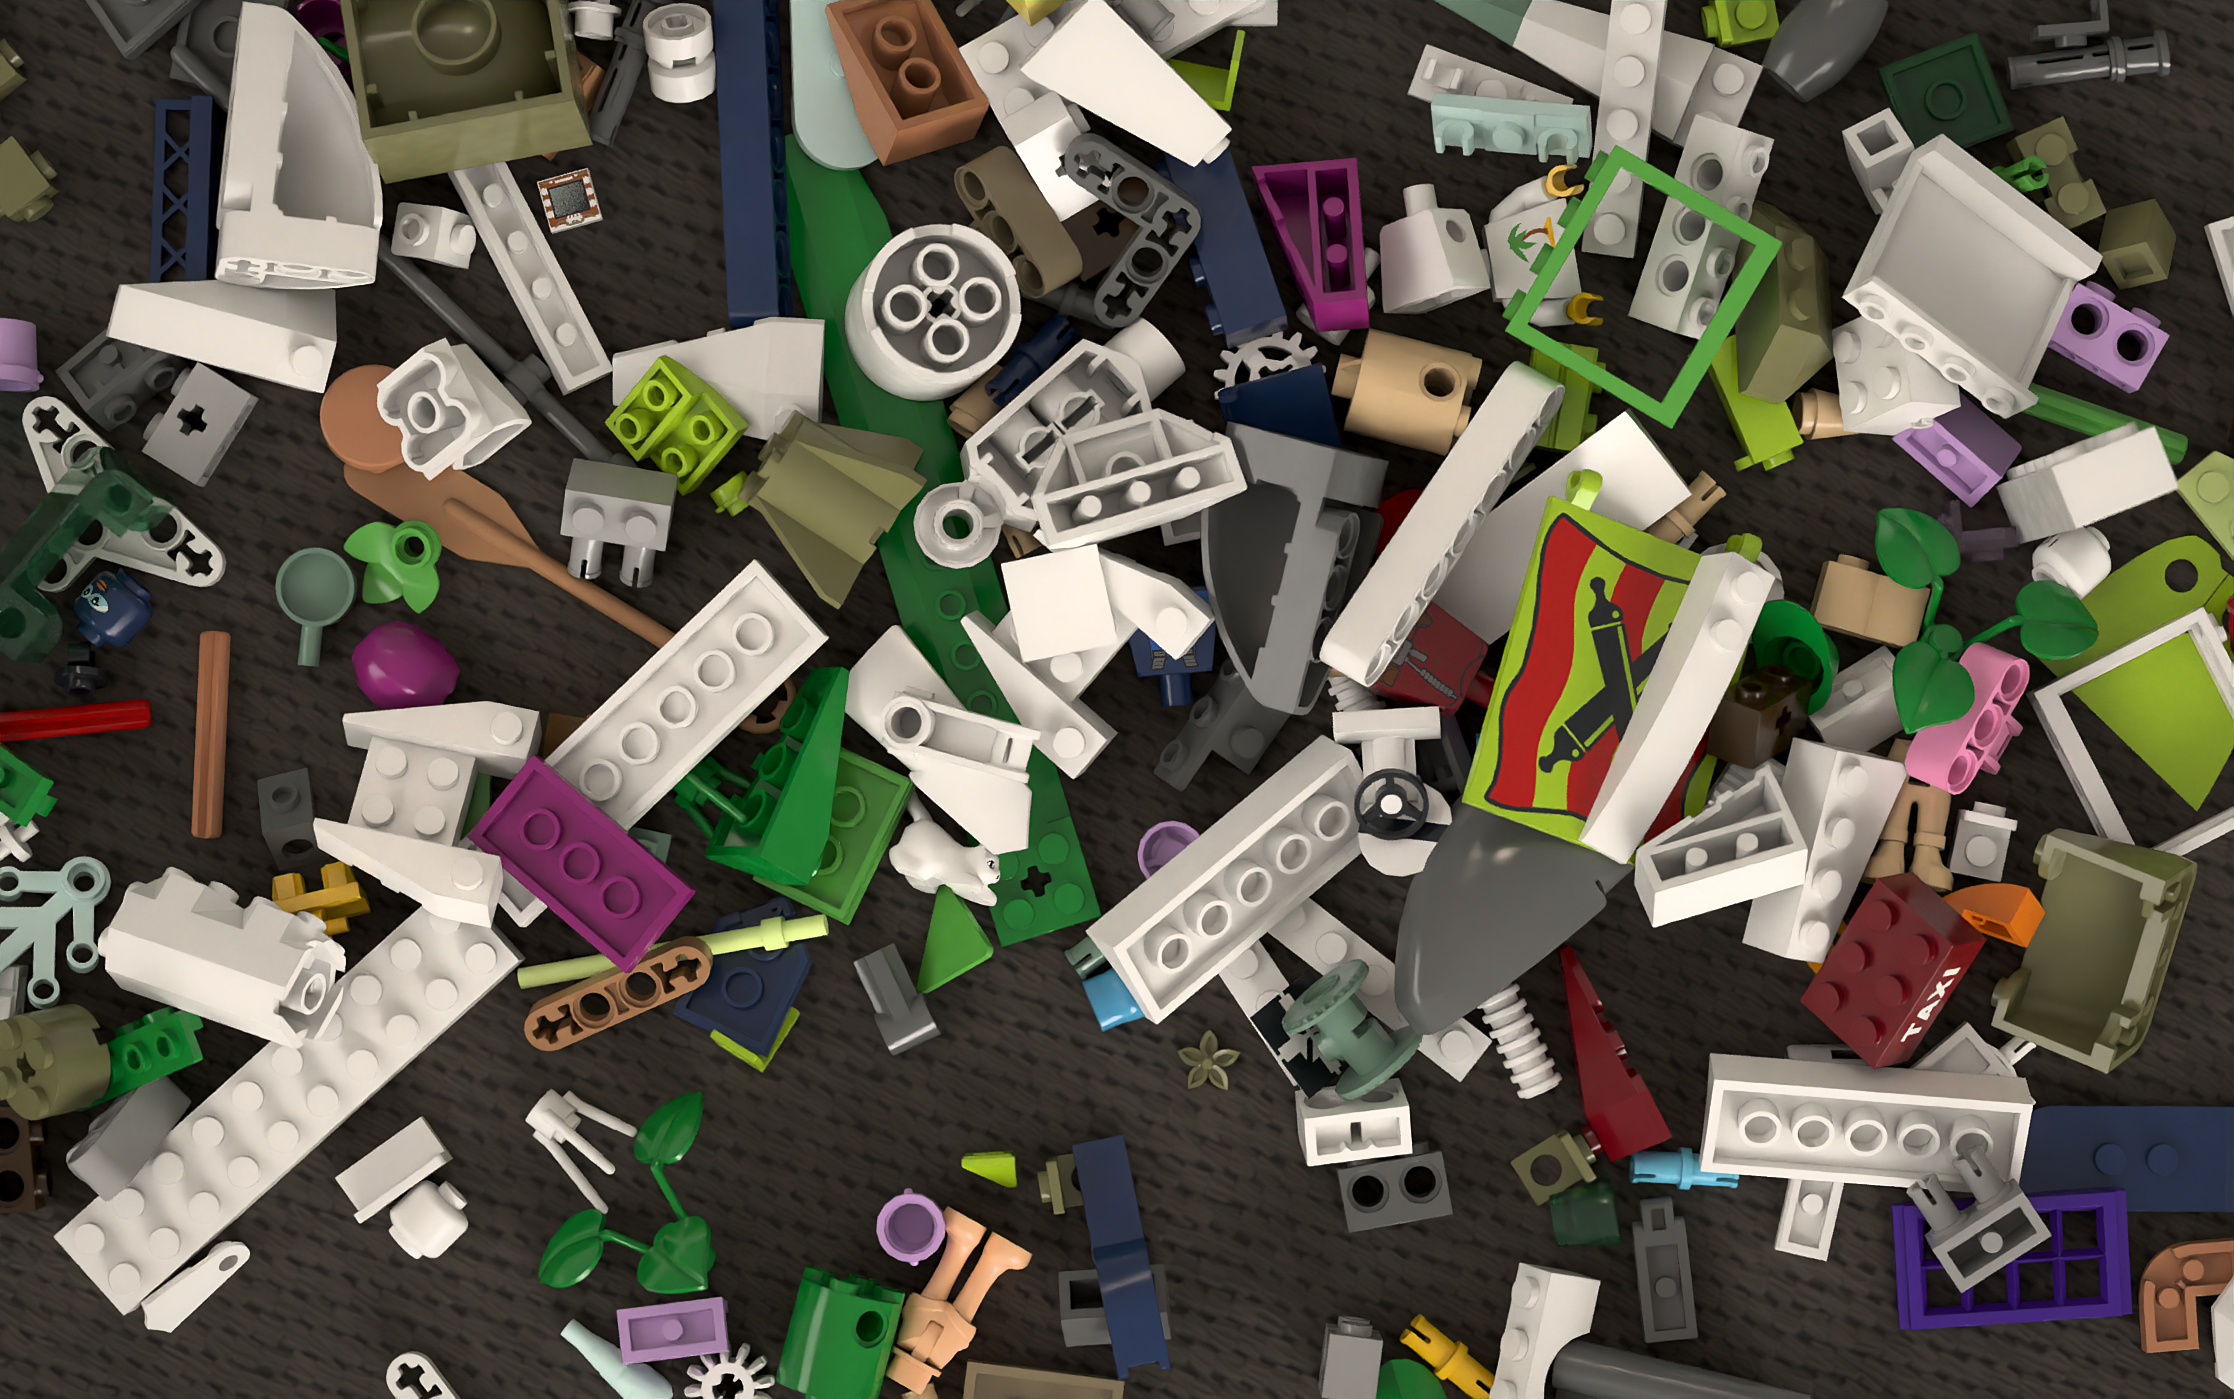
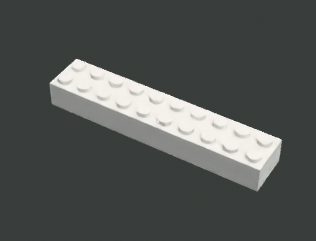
M421 906L335 983L343 986L342 1001L322 1037L314 1041L307 1038L300 1039L304 1045L297 1049L273 1041L269 1042L168 1133L134 1179L119 1194L109 1201H104L98 1196L53 1237L124 1316L134 1311L141 1305L142 1300L159 1289L526 958L494 922H492L491 928L446 919L436 916Z

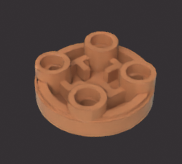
M363 365L346 371L327 389L320 408L322 433L331 451L346 464L371 473L380 474L405 461L401 449L403 434L400 428L385 422L377 407L379 392L377 384L396 369L383 365Z

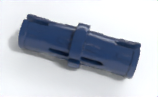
M1052 314L1027 343H1019L1012 350V359L985 385V391L988 396L993 395L996 390L1000 391L992 400L994 403L1005 408L1029 387L1034 380H1037L1050 368V363L1069 343L1076 339L1077 334L1073 327H1070L1065 333L1061 332L1069 324L1065 318Z

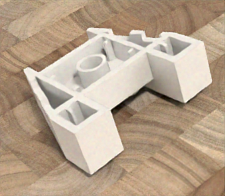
M1040 528L1033 536L1047 547ZM1098 546L1118 639L1117 644L1022 663L1011 610L997 627L978 610L965 615L960 621L1021 725L1041 731L1040 738L1034 740L1033 745L1073 780L1087 770L1118 733L1084 704L1079 697L1134 632L1140 628L1177 660L1189 651L1215 620L1211 606L1180 579L1152 570L1136 563L1135 560L1118 553L1114 554ZM1072 547V548H1048V549H1049L1050 551H1052L1053 553H1055V552L1064 551V550H1069V549H1074V548H1078V547Z
M490 701L344 714L342 722L347 744L353 747L368 749L348 824L319 818L314 819L313 828L318 848L351 867L355 865L381 880L382 885L394 892H402L418 901L424 909L438 917L491 928L504 881L501 858L496 855L458 848L478 773L513 780L532 755L538 754L542 737L539 712Z

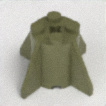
M795 409L783 424L779 434L774 432L767 440L757 458L763 463L758 472L753 470L749 474L736 497L762 513L818 596L839 609L845 601L862 566L876 550L877 547L873 544L883 531L886 533L889 531L900 511L924 487L927 479L914 471L924 449L903 437L814 422Z

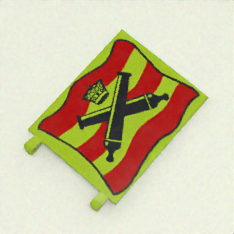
M1584 469L1582 472L1572 471L1569 474L1566 483V501L1555 496L1547 498L1461 802L1598 852L1578 839L1703 555L1590 511L1589 509L1601 489L1603 478L1596 471ZM1745 533L1742 536L1732 535L1728 538L1725 553L1735 552L1755 564L1762 549V541L1759 537L1750 533ZM1750 637L1728 687L1739 681ZM1710 723L1657 817L1627 861L1628 864L1635 866L1636 850L1689 815L1695 818L1703 812L1717 757L1706 754Z

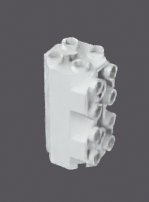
M174 867L167 868L161 878L145 884L136 881L129 885L122 905L111 924L103 930L98 940V953L106 957L105 970L121 989L293 1049L304 1045L300 1039L307 1038L314 1041L322 1037L342 1001L343 986L335 984L336 970L345 972L346 958L344 956V948L324 934L327 925L321 919L304 911H299L297 916L284 912L278 905L260 896L255 897L250 906L243 909L236 905L239 898L238 894L226 885L212 881L209 886L195 882L190 875Z

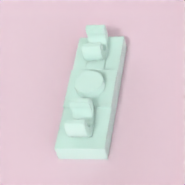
M1434 93L1431 103L1436 153H1443L1445 145L1463 147V155L1470 156L1475 148H1482L1485 151L1537 155L1538 153L1540 162H1547L1549 154L1566 156L1568 165H1574L1579 157H1590L1593 146L1590 106Z

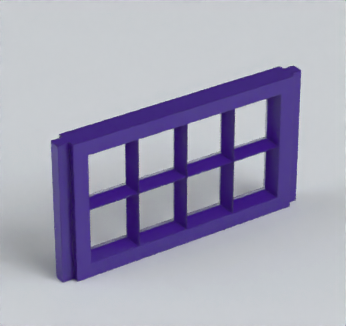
M2109 1187L2024 1193L2037 1213L2049 1212L2050 1233L2052 1235L2051 1251L2025 1252L2006 1264L2008 1303L1974 1305L1972 1286L1961 1293L1962 1306L1928 1308L1926 1269H1941L1944 1267L1938 1258L1925 1259L1923 1221L1926 1219L1914 1201L1891 1203L1899 1329L1917 1330L2112 1317L2132 1314L2125 1188ZM1975 1197L1950 1198L1958 1211L1966 1209L1977 1200ZM2096 1209L2098 1248L2064 1250L2062 1211ZM2098 1258L2101 1297L2067 1299L2064 1260ZM2052 1261L2054 1300L2020 1302L2018 1263Z

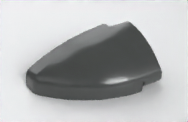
M1228 421L1224 436L1229 437L1247 489L1201 510L1202 566L1210 606L1220 637L1236 670L1252 696L1263 706L1290 714L1305 715L1311 711L1332 669L1331 666L1320 661L1322 644L1368 575L1383 528L1384 517L1380 513L1363 509V506L1378 508L1389 461Z

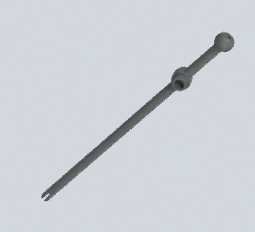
M184 45L174 46L171 50L172 61L208 96H213L215 103L228 114L231 88L189 48ZM380 231L377 257L503 378L501 383L521 406L526 402L530 405L532 404L590 461L638 468L635 460L629 455L623 453L613 454L546 390L544 384L553 374L536 355L530 353L522 362L513 359L408 257L393 254L391 252L392 242Z

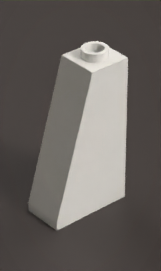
M1082 0L1019 64L1020 70L1028 78L1193 167L1202 159L1207 164H1210L1230 143L1225 137L1232 130L1229 123L1106 0Z

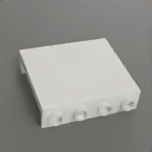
M1941 134L1912 151L1844 292L1843 298L1859 309L1863 317L1879 324L1899 339L1907 350L1919 354L1939 369L1947 380L1959 384L1979 399L1987 410L2007 419L2037 403L2039 397L2028 390L2029 385L2076 282L2096 273L2103 256L1948 137Z

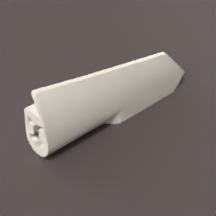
M899 625L891 626L864 654L849 674L845 712L879 743L882 742L883 738L879 727L880 714L884 706L893 699L895 691L903 693L905 686L935 693L933 701L967 710ZM913 708L909 709L901 718L900 726L902 732L909 738L919 733L922 725L920 714ZM881 743L888 750L889 745ZM919 754L917 761L894 755L911 770L909 776L913 783L993 855L1028 848L1032 790L1026 783Z

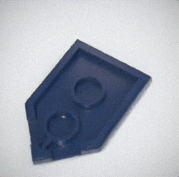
M781 895L754 908L719 918L711 934L759 926L763 919L783 916L785 921L797 919L791 899ZM805 939L790 941L788 947L766 951L765 947L762 946L713 955V966L706 982L700 987L681 995L672 1014L710 1033L715 1029L743 1048L767 1058L813 964ZM698 959V961H697V963H696V965H695V967H694V969H693L692 972H695V971H696V968H697L699 959Z

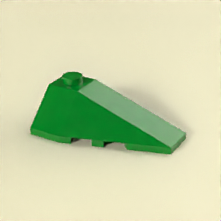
M843 667L812 669L779 722V729L783 733L780 739L766 754L760 752L751 767L758 771L743 797L741 798L733 794L730 799L736 807L748 816L749 821L746 824H741L723 811L704 853L705 857L777 884H809L810 879L821 866L823 859L822 851L829 837L850 671Z

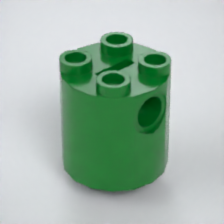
M806 1265L775 1381L783 1386L802 1392L804 1394L803 1399H878L905 1292L880 1286V1281L869 1278L867 1280L860 1278V1275L849 1274L847 1280L835 1277L836 1273L833 1271Z

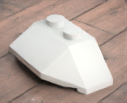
M1157 408L1060 436L1034 489L1031 501L1047 547L1072 548L1097 544L1182 519L1245 491L1247 485L1229 437L1217 432L1212 433L1193 422Z

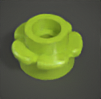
M744 470L710 494L718 506L715 510L717 514L727 509L733 517L749 506V504L736 497L739 489L748 477Z

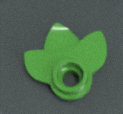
M408 520L396 527L388 523L375 521L356 530L345 542L343 547L347 553L361 561L368 562L362 588L364 602L387 603L403 595L407 604L416 613H421L437 597L440 580L435 563L440 557L442 544L438 532L429 523L422 520ZM414 536L422 540L424 544L422 554H417L410 549V537Z

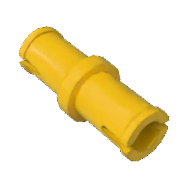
M1422 1314L1416 1316L1410 1322V1325L1424 1335L1425 1340L1423 1341L1406 1328L1400 1337V1342L1409 1346L1435 1368L1433 1373L1441 1380L1448 1378L1473 1399H1489L1490 1394L1478 1386L1476 1382L1479 1380L1491 1390L1495 1376L1467 1354L1468 1347L1461 1341L1455 1343L1429 1323Z

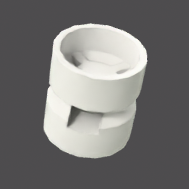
M678 3L662 6L650 12L643 20V33L646 52L649 55L650 85L654 95L664 101L684 103L703 99L713 93L717 88L716 56L712 50L714 38L711 16L707 10L698 5Z

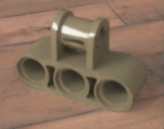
M998 146L957 168L954 174L956 190L974 218V221L968 228L985 235L1004 252L1016 272L1014 276L1018 287L1025 295L1033 299L1041 298L1080 275L1083 263L1076 245L1021 160L1011 149L1005 146Z

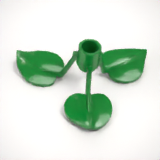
M1887 508L1882 509L1875 515L1877 522L1875 537L1876 554L1885 573L1894 582L1911 589L1924 588L1930 582L1932 584L1931 597L1925 618L1920 627L1923 635L1917 641L1904 646L1897 654L1893 664L1894 698L1906 734H1913L1929 727L1952 723L1962 718L1973 706L1975 700L1973 680L1966 668L1955 661L1974 643H1984L2011 627L2021 626L2020 638L2027 651L2048 660H2064L2084 653L2096 642L2099 636L2098 626L2084 604L2068 588L2048 580L2031 582L2017 594L2015 605L2019 615L2010 616L1973 638L1962 641L1960 633L1953 626L1947 624L1936 625L1934 623L1944 588L1941 577L1953 574L1960 566V552L1952 534L1936 519L1912 509Z
M701 1090L676 1097L657 1109L639 1129L634 1144L635 1157L643 1164L651 1163V1172L679 1220L675 1223L671 1222L664 1225L657 1232L653 1242L654 1246L651 1247L614 1230H603L606 1216L598 1209H589L576 1213L558 1229L545 1249L538 1272V1281L541 1284H547L553 1288H564L580 1282L589 1275L600 1260L603 1252V1242L614 1241L644 1254L638 1266L637 1278L640 1285L648 1291L676 1294L708 1288L707 1273L713 1266L716 1258L715 1249L710 1246L711 1231L709 1224L702 1217L687 1215L663 1172L664 1163L672 1164L680 1160L696 1137L704 1107V1093Z

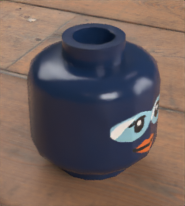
M122 568L116 573L107 570L100 571L74 601L75 613L82 620L76 629L99 648L106 641L114 646H126L152 617L153 609L148 600L153 595L142 583Z

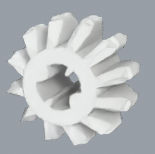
M729 1343L730 1351L720 1352L719 1361L714 1353L700 1355L702 1362L708 1370L699 1365L689 1366L687 1374L702 1383L689 1385L684 1391L685 1396L691 1398L702 1396L703 1399H727L724 1397L726 1391L720 1394L717 1391L716 1385L722 1382L725 1373L735 1375L733 1382L740 1379L743 1387L735 1394L734 1399H772L768 1394L757 1391V1389L773 1386L775 1377L769 1374L756 1376V1372L761 1370L768 1360L762 1355L749 1365L745 1359L750 1352V1344L743 1343L735 1358L731 1357L732 1352Z

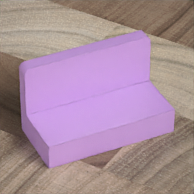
M1959 392L1960 407L1933 418L1934 425L1932 427L1923 429L1910 428L1896 434L1892 440L1972 508L2003 477L2022 450V446Z
M723 1297L617 1310L622 1363L625 1365L730 1351L726 1313L729 1312L728 1302Z

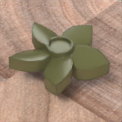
M1211 1029L1202 1037L1200 1049L1187 1047L1177 1051L1184 1063L1189 1066H1195L1188 1076V1089L1202 1085L1209 1076L1210 1081L1215 1086L1228 1090V1075L1223 1067L1234 1063L1241 1052L1231 1048L1218 1050L1217 1037Z

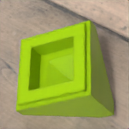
M1013 1151L965 1153L962 1157V1168L1007 1188L1017 1187L1016 1156Z

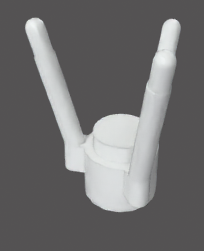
M550 1089L534 1106L525 1121L536 1129L533 1137L550 1151L585 1197L596 1209L606 1214L608 1212L607 1205L558 1142L562 1144L567 1139L607 1174H613L615 1166L575 1131L581 1119L574 1113H581L630 1137L636 1136L638 1131L635 1127L621 1121V1119L583 1102L570 1090L561 1097L553 1089Z

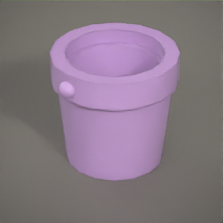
M0 318V391L34 392L39 390V385L43 382L44 377L40 374L37 367L36 325L23 320Z
M906 1188L904 1194L895 1196L884 1205L877 1219L876 1232L881 1246L889 1255L900 1261L910 1262L912 1266H917L920 1260L927 1259L937 1251L945 1237L946 1223L943 1211L933 1199L921 1193H913L912 1189Z

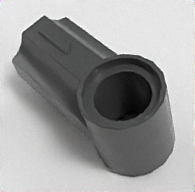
M895 943L853 962L864 989L876 1010L873 1013L875 1021L892 1056L941 1034L937 1022H934L927 1008V1001L921 991L917 992Z

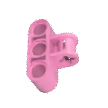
M1980 642L1968 647L1958 662L1966 668L1973 680L1975 689L1973 706L1962 718L1952 723L1918 731L1910 744L1905 758V770L1908 775L1954 795L1960 794L1967 789L1979 769L1996 775L2001 767L1998 760L2012 736H2019L2023 730V727L2011 716V713L2028 684L2030 676L2029 665L2027 661Z

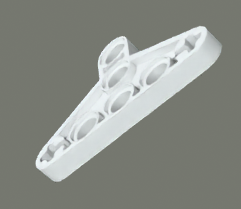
M43 396L35 398L27 405L22 419L24 430L59 525L35 549L28 559L27 572L34 586L49 592L64 591L97 558L192 586H212L221 579L225 573L226 560L219 546L66 403L54 397ZM41 408L49 412L57 408L60 413L56 416L55 420L65 431L71 432L74 424L80 428L79 432L65 441L61 454L54 449L53 445L60 443L62 439L51 430L45 429L41 433L37 430L41 421L36 414ZM91 441L100 449V462L97 467L90 471H81L74 464L73 452L80 443ZM123 477H130L135 480L139 488L137 500L127 507H120L115 504L111 496V488L114 482ZM160 513H169L177 523V532L174 538L165 543L155 541L149 532L152 518ZM93 515L102 523L103 534L98 542L87 546L80 543L76 538L75 527L81 518ZM189 531L195 536V539L189 541L187 545L198 554L203 555L210 551L213 555L208 562L213 571L208 576L200 572L192 576L189 570L192 568L193 562L183 552H178L176 561L168 555L169 551L176 549L183 543ZM56 553L66 561L67 572L60 582L49 584L40 576L39 566L44 557Z

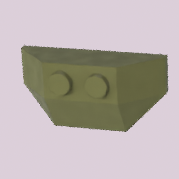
M1754 199L1752 214L1748 222L1783 242L1735 322L1738 388L1740 394L1779 404L1789 398L1834 357L1828 258L1809 233L1773 205ZM1742 239L1735 255L1732 282L1754 248L1753 245Z

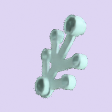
M92 857L74 858L68 861L60 871H20L12 866L0 868V880L4 877H13L19 882L18 886L12 891L0 889V900L15 901L21 897L23 892L55 894L41 907H0V929H16L0 944V975L34 944L33 978L28 983L27 993L30 1003L38 1009L51 1008L57 1004L60 998L59 983L55 979L56 923L71 909H73L74 941L69 944L66 951L69 967L77 973H88L95 969L99 962L98 947L94 943V907L103 902L108 896L111 888V878L106 866ZM81 876H89L93 879L94 886L89 891L82 892L75 888L74 883ZM80 948H86L93 954L90 961L86 963H78L72 956ZM41 984H48L54 989L51 997L47 999H39L33 992Z

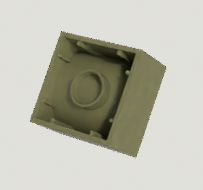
M340 0L361 138L374 164H378L379 173L385 184L593 145L571 12L568 10L569 0Z

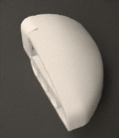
M243 2L238 24L216 218L219 239L215 277L221 282L233 285L276 289H328L373 283L376 278L379 233L383 219L382 188L378 164H374L361 138L356 99L334 62L312 35L289 12L278 6Z

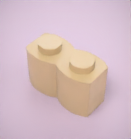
M1839 554L1837 562H1824L1810 613L1822 628L1899 650L1917 641L1931 589L1926 587L1921 589L1904 587L1894 582L1889 576L1868 571L1870 562L1853 556Z

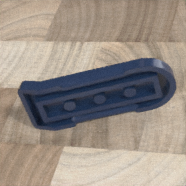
M2044 1105L2034 1108L2031 1113L2019 1186L2024 1193L2109 1187L2125 1188L2127 1211L2234 1212V1106ZM2096 1209L2072 1210V1211H2096Z

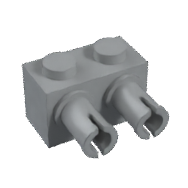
M574 458L565 489L560 535L572 536L570 561L567 566L568 572L572 576L580 578L581 566L585 559L587 560L585 579L598 577L602 570L601 560L604 542L625 545L622 569L619 575L620 580L632 587L635 569L639 568L637 587L642 588L651 585L654 579L653 569L656 550H666L673 519L678 475Z
M1979 1144L1966 1149L1977 1165L1976 1170L1972 1169L1962 1152L1951 1163L1958 1170L1977 1199L1971 1206L1958 1211L1938 1181L1939 1178L1935 1173L1921 1178L1933 1196L1931 1199L1926 1196L1917 1181L1906 1192L1932 1229L1924 1236L1961 1293L2052 1236L2016 1180L2013 1178L2010 1181L2003 1182L1983 1152L1984 1149Z

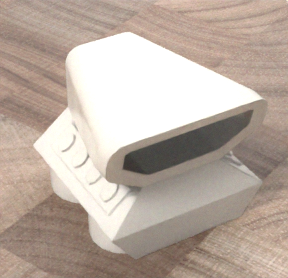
M446 337L421 348L377 384L379 389L377 407L381 417L390 425L400 428L403 434L401 449L405 462L413 470L423 472L428 480H432L449 465H452L454 470L462 471L483 463L532 423L526 410L467 344L450 346Z

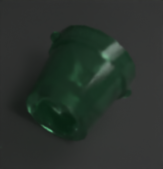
M1611 1177L1595 1179L1594 1183L1549 1195L1553 1228L1558 1247L1606 1245V1247L1622 1245L1621 1228Z

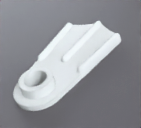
M223 1241L215 1245L209 1251L206 1258L192 1268H186L142 1300L141 1305L145 1313V1326L148 1329L163 1330L171 1333L249 1259L250 1252L246 1245L242 1242Z

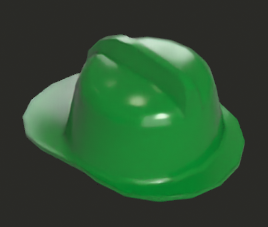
M1784 599L1767 601L1762 607L1751 634L1757 670L1768 664H1779L1791 668L1795 675L1812 680L1807 716L1812 715L1822 709L1831 696L1832 683L1838 673L1839 666L1837 647L1830 636L1823 632L1822 626L1815 617L1799 604Z

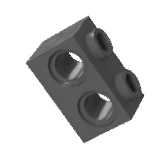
M1428 1141L1412 1142V1153L1381 1159L1370 1158L1346 1161V1165L1336 1167L1346 1227L1349 1233L1453 1214L1442 1151L1439 1148L1429 1150ZM1416 1166L1427 1167L1433 1173V1184L1423 1194H1413L1405 1188V1176L1411 1168ZM1366 1175L1378 1178L1382 1185L1379 1198L1368 1204L1358 1202L1352 1194V1188L1356 1180Z

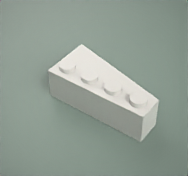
M1793 737L1781 791L1808 847L1805 881L1801 885L1753 898L1742 943L1785 958L1823 964L1905 780L1907 771L1905 770L1904 762L1866 751Z

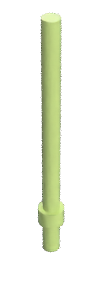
M825 914L785 921L783 916L763 919L759 926L697 937L707 943L713 955L762 946L765 947L766 951L786 948L789 946L790 941L828 935L829 928ZM669 942L653 944L648 951H651ZM596 954L518 968L517 974L521 989L592 977L616 965L605 955ZM681 954L679 961L689 959L685 956V954Z

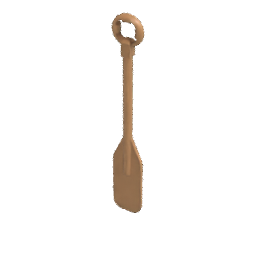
M405 461L380 474L358 469L345 463L344 478L354 492L403 522L422 520L429 523L438 532L442 546L458 556L468 560L530 568L660 649L676 635L671 630L588 579H585L583 576L580 575V578L572 576L568 572L567 566L545 554L537 547L509 504L500 494L463 471L454 470L452 465H449L432 480H428L423 472L413 470ZM789 676L783 682L787 691V701H778L776 708L771 712L775 720L765 724H756L757 716L750 713L738 727L753 734H766L779 729V722L796 696V688L791 677Z

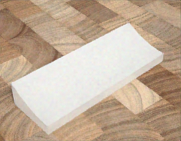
M1629 408L1492 510L1431 601L1478 635L1488 645L1508 632L1512 625L1547 498L1555 496L1566 501V483L1572 471L1582 472L1584 469H1591L1602 475V486L1589 509L1590 511L1640 531L1645 530L1692 495L1693 492Z
M1324 735L1319 736L1086 930V933L1122 979L1146 1018L1155 1024L1160 1023L1362 853L1358 837L1360 824L1355 816L1354 797L1358 786L1363 781V771L1350 749L1339 743L1335 744V741ZM1364 793L1360 800L1362 814L1368 806L1365 805Z
M1710 1053L1706 1108L1699 1157L1700 1170L1703 1172L1907 1188L1917 1181L1922 1189H1927L1921 1178L1935 1173L1945 1191L1971 1192L1958 1170L1951 1163L1962 1152L1972 1169L1976 1170L1977 1165L1966 1149L1979 1144L1984 1149L1983 1152L2003 1182L2014 1178L2019 1185L2033 1102L2026 1078L1893 1067L1873 1069L1867 1065L1859 1066Z

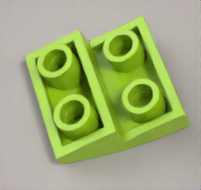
M667 355L658 357L605 421V424L637 462L651 457L662 472L677 474V490L682 496L693 492L750 427L744 418L709 384Z

